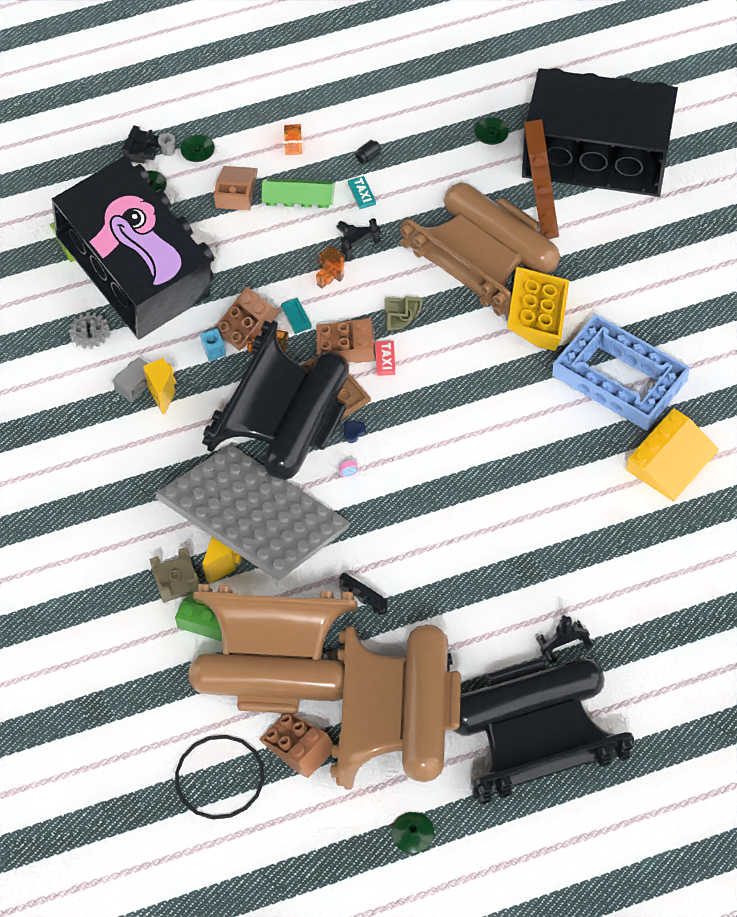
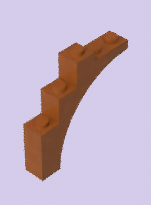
M542 119L524 122L540 232L547 239L558 238L559 230Z

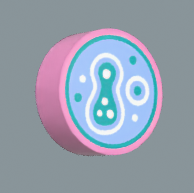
M353 460L345 461L338 467L342 477L352 476L359 470L356 461Z

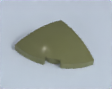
M407 296L404 299L386 297L384 299L386 331L405 328L408 326V323L416 319L422 308L423 298Z

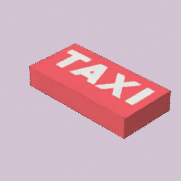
M394 341L375 342L377 376L395 375Z

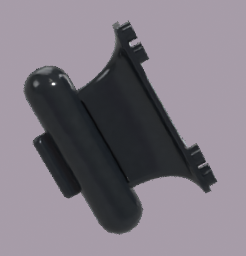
M265 320L261 327V335H257L253 342L254 347L251 354L255 355L223 412L215 410L211 419L213 420L211 426L207 425L204 430L202 444L207 446L208 451L213 452L221 442L233 437H249L269 443L270 445L263 459L264 467L269 475L287 480L292 479L299 472L312 446L320 450L326 449L346 410V405L336 399L348 378L350 370L346 359L339 353L332 351L321 353L314 360L310 370L301 367L292 361L281 349L277 340L278 322L273 320L270 323Z
M541 658L530 660L488 673L486 675L487 687L473 690L460 696V726L458 729L453 730V732L461 736H471L486 731L489 742L490 762L488 770L484 776L474 780L472 783V796L474 799H478L481 805L491 802V795L499 793L500 798L509 797L512 795L511 789L516 788L518 785L585 764L590 765L598 762L600 767H605L612 763L611 758L618 756L620 761L627 760L632 756L630 750L633 749V734L631 732L613 734L604 731L592 721L581 701L598 695L605 683L603 669L598 662L590 658H578L549 668L546 667L544 660Z

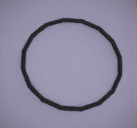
M229 735L208 736L194 743L181 756L175 771V788L182 803L196 815L212 820L232 818L246 811L259 797L264 784V765L257 751L243 739ZM229 739L242 743L253 752L260 765V783L255 796L245 807L231 814L210 815L197 811L186 802L179 788V771L184 759L195 747L209 740Z

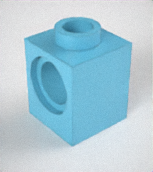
M218 329L208 330L200 334L201 344L208 361L226 356L225 345Z

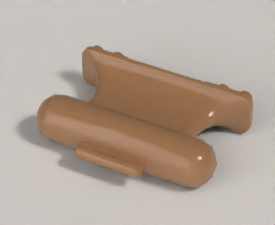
M460 182L454 184L445 194L444 205L446 210L454 216L453 219L436 227H422L414 221L406 219L402 222V227L400 228L403 237L400 240V244L407 249L410 246L416 257L421 258L423 256L430 262L432 261L479 295V300L483 306L490 304L494 307L493 311L497 316L509 314L512 295L506 288L509 276L519 264H522L529 270L548 274L555 270L560 261L559 248L536 231L540 227L538 221L506 199L500 198L494 202L467 183Z
M198 584V591L193 592V598L196 602L208 606L215 614L221 629L223 648L222 654H201L190 664L188 678L195 691L208 695L238 696L237 708L240 711L296 714L298 712L299 700L334 702L343 699L345 664L336 660H321L325 637L333 622L344 613L357 611L358 604L354 600L352 592H341V599H334L332 591H320V598L312 597L308 599L237 595L227 585H219L218 592H212L213 589L210 588V585Z
M425 624L418 626L410 632L407 639L406 657H390L368 650L362 645L355 628L348 626L346 631L339 632V641L344 643L345 649L338 650V660L345 664L339 745H332V757L337 758L338 765H331V777L336 778L337 786H343L346 790H351L354 785L355 776L364 763L385 753L402 751L403 771L409 778L423 783L435 780L442 773L444 767L445 730H456L460 726L461 674L458 671L447 672L448 640L446 634L435 625Z

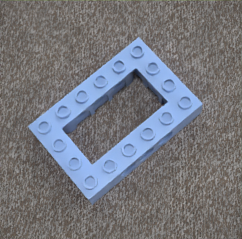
M594 314L553 363L552 376L648 431L688 381L690 367ZM598 348L657 381L655 386L648 390L647 396L642 402H640V395L637 392L621 386V383L614 382L607 378L604 373L600 374L586 364Z

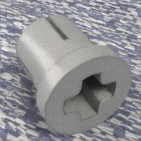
M170 133L160 135L158 144L161 147L162 154L172 156L175 153L174 135Z

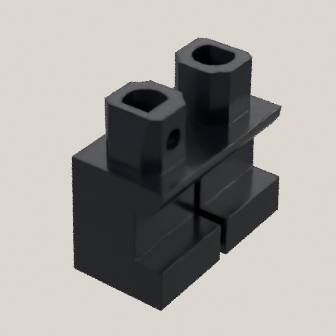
M133 125L122 148L123 156H126L131 162L142 164L145 163L146 159L154 160L156 149L152 147L160 148L158 144L159 136L153 135L151 129L146 132L140 130L139 126Z

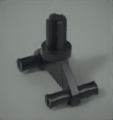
M375 218L369 220V227L357 228L354 225H348L346 222H338L336 228L344 235L341 238V250L345 254L347 262L353 260L352 247L369 236H373L375 244L381 242L379 235L381 230L377 226Z
M565 615L561 616L559 625L556 627V634L548 641H546L544 635L536 638L541 647L542 655L547 657L550 664L557 661L553 653L554 648L577 639L584 643L586 649H589V646L590 648L594 646L589 637V631L584 629L581 622L577 620V622L575 621L572 624L571 617H566Z

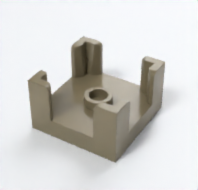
M187 547L178 550L179 558L160 563L158 556L149 559L163 603L198 591L199 580L194 571Z

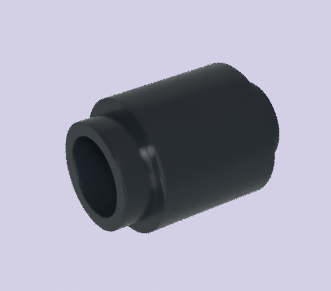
M369 140L357 149L355 156L361 164L369 163L381 154V146L377 141Z

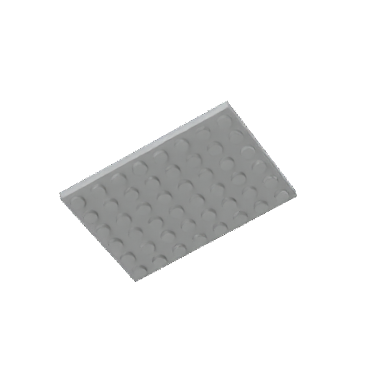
M231 444L156 493V499L277 581H280L350 526L348 520L293 484L269 475L262 464Z

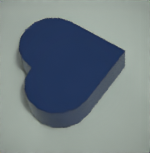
M344 421V439L346 442L355 443L359 437L366 434V425L363 422Z

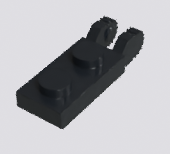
M342 573L339 577V587L343 592H352L359 602L372 606L375 613L380 615L387 613V599L348 574Z

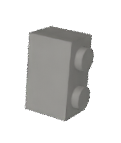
M140 357L131 361L112 380L115 391L130 402L138 397L148 387L143 366L148 363Z

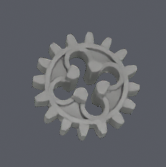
M87 312L86 316L80 314V319H73L74 323L70 324L71 329L69 333L72 342H75L77 347L81 344L83 349L86 346L92 349L93 345L99 347V342L105 343V338L109 337V325L106 319L103 320L102 315L97 317L95 312L93 315ZM88 323H90V326H91V327H90V331H91L92 338H89V337H88V334H89V331H88V328H87V324H88Z

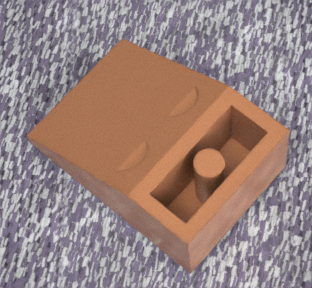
M223 166L216 181L214 191L216 208L250 211L258 168Z
M246 286L214 329H218L220 336L240 351L255 339L257 335L262 333L261 327L265 320L272 323L280 312Z
M371 318L316 325L317 356L323 352L332 351L342 355L347 362L362 363L376 361L375 335Z
M286 713L259 739L262 744L294 771L306 778H309L332 754V745H334L326 732L294 714Z

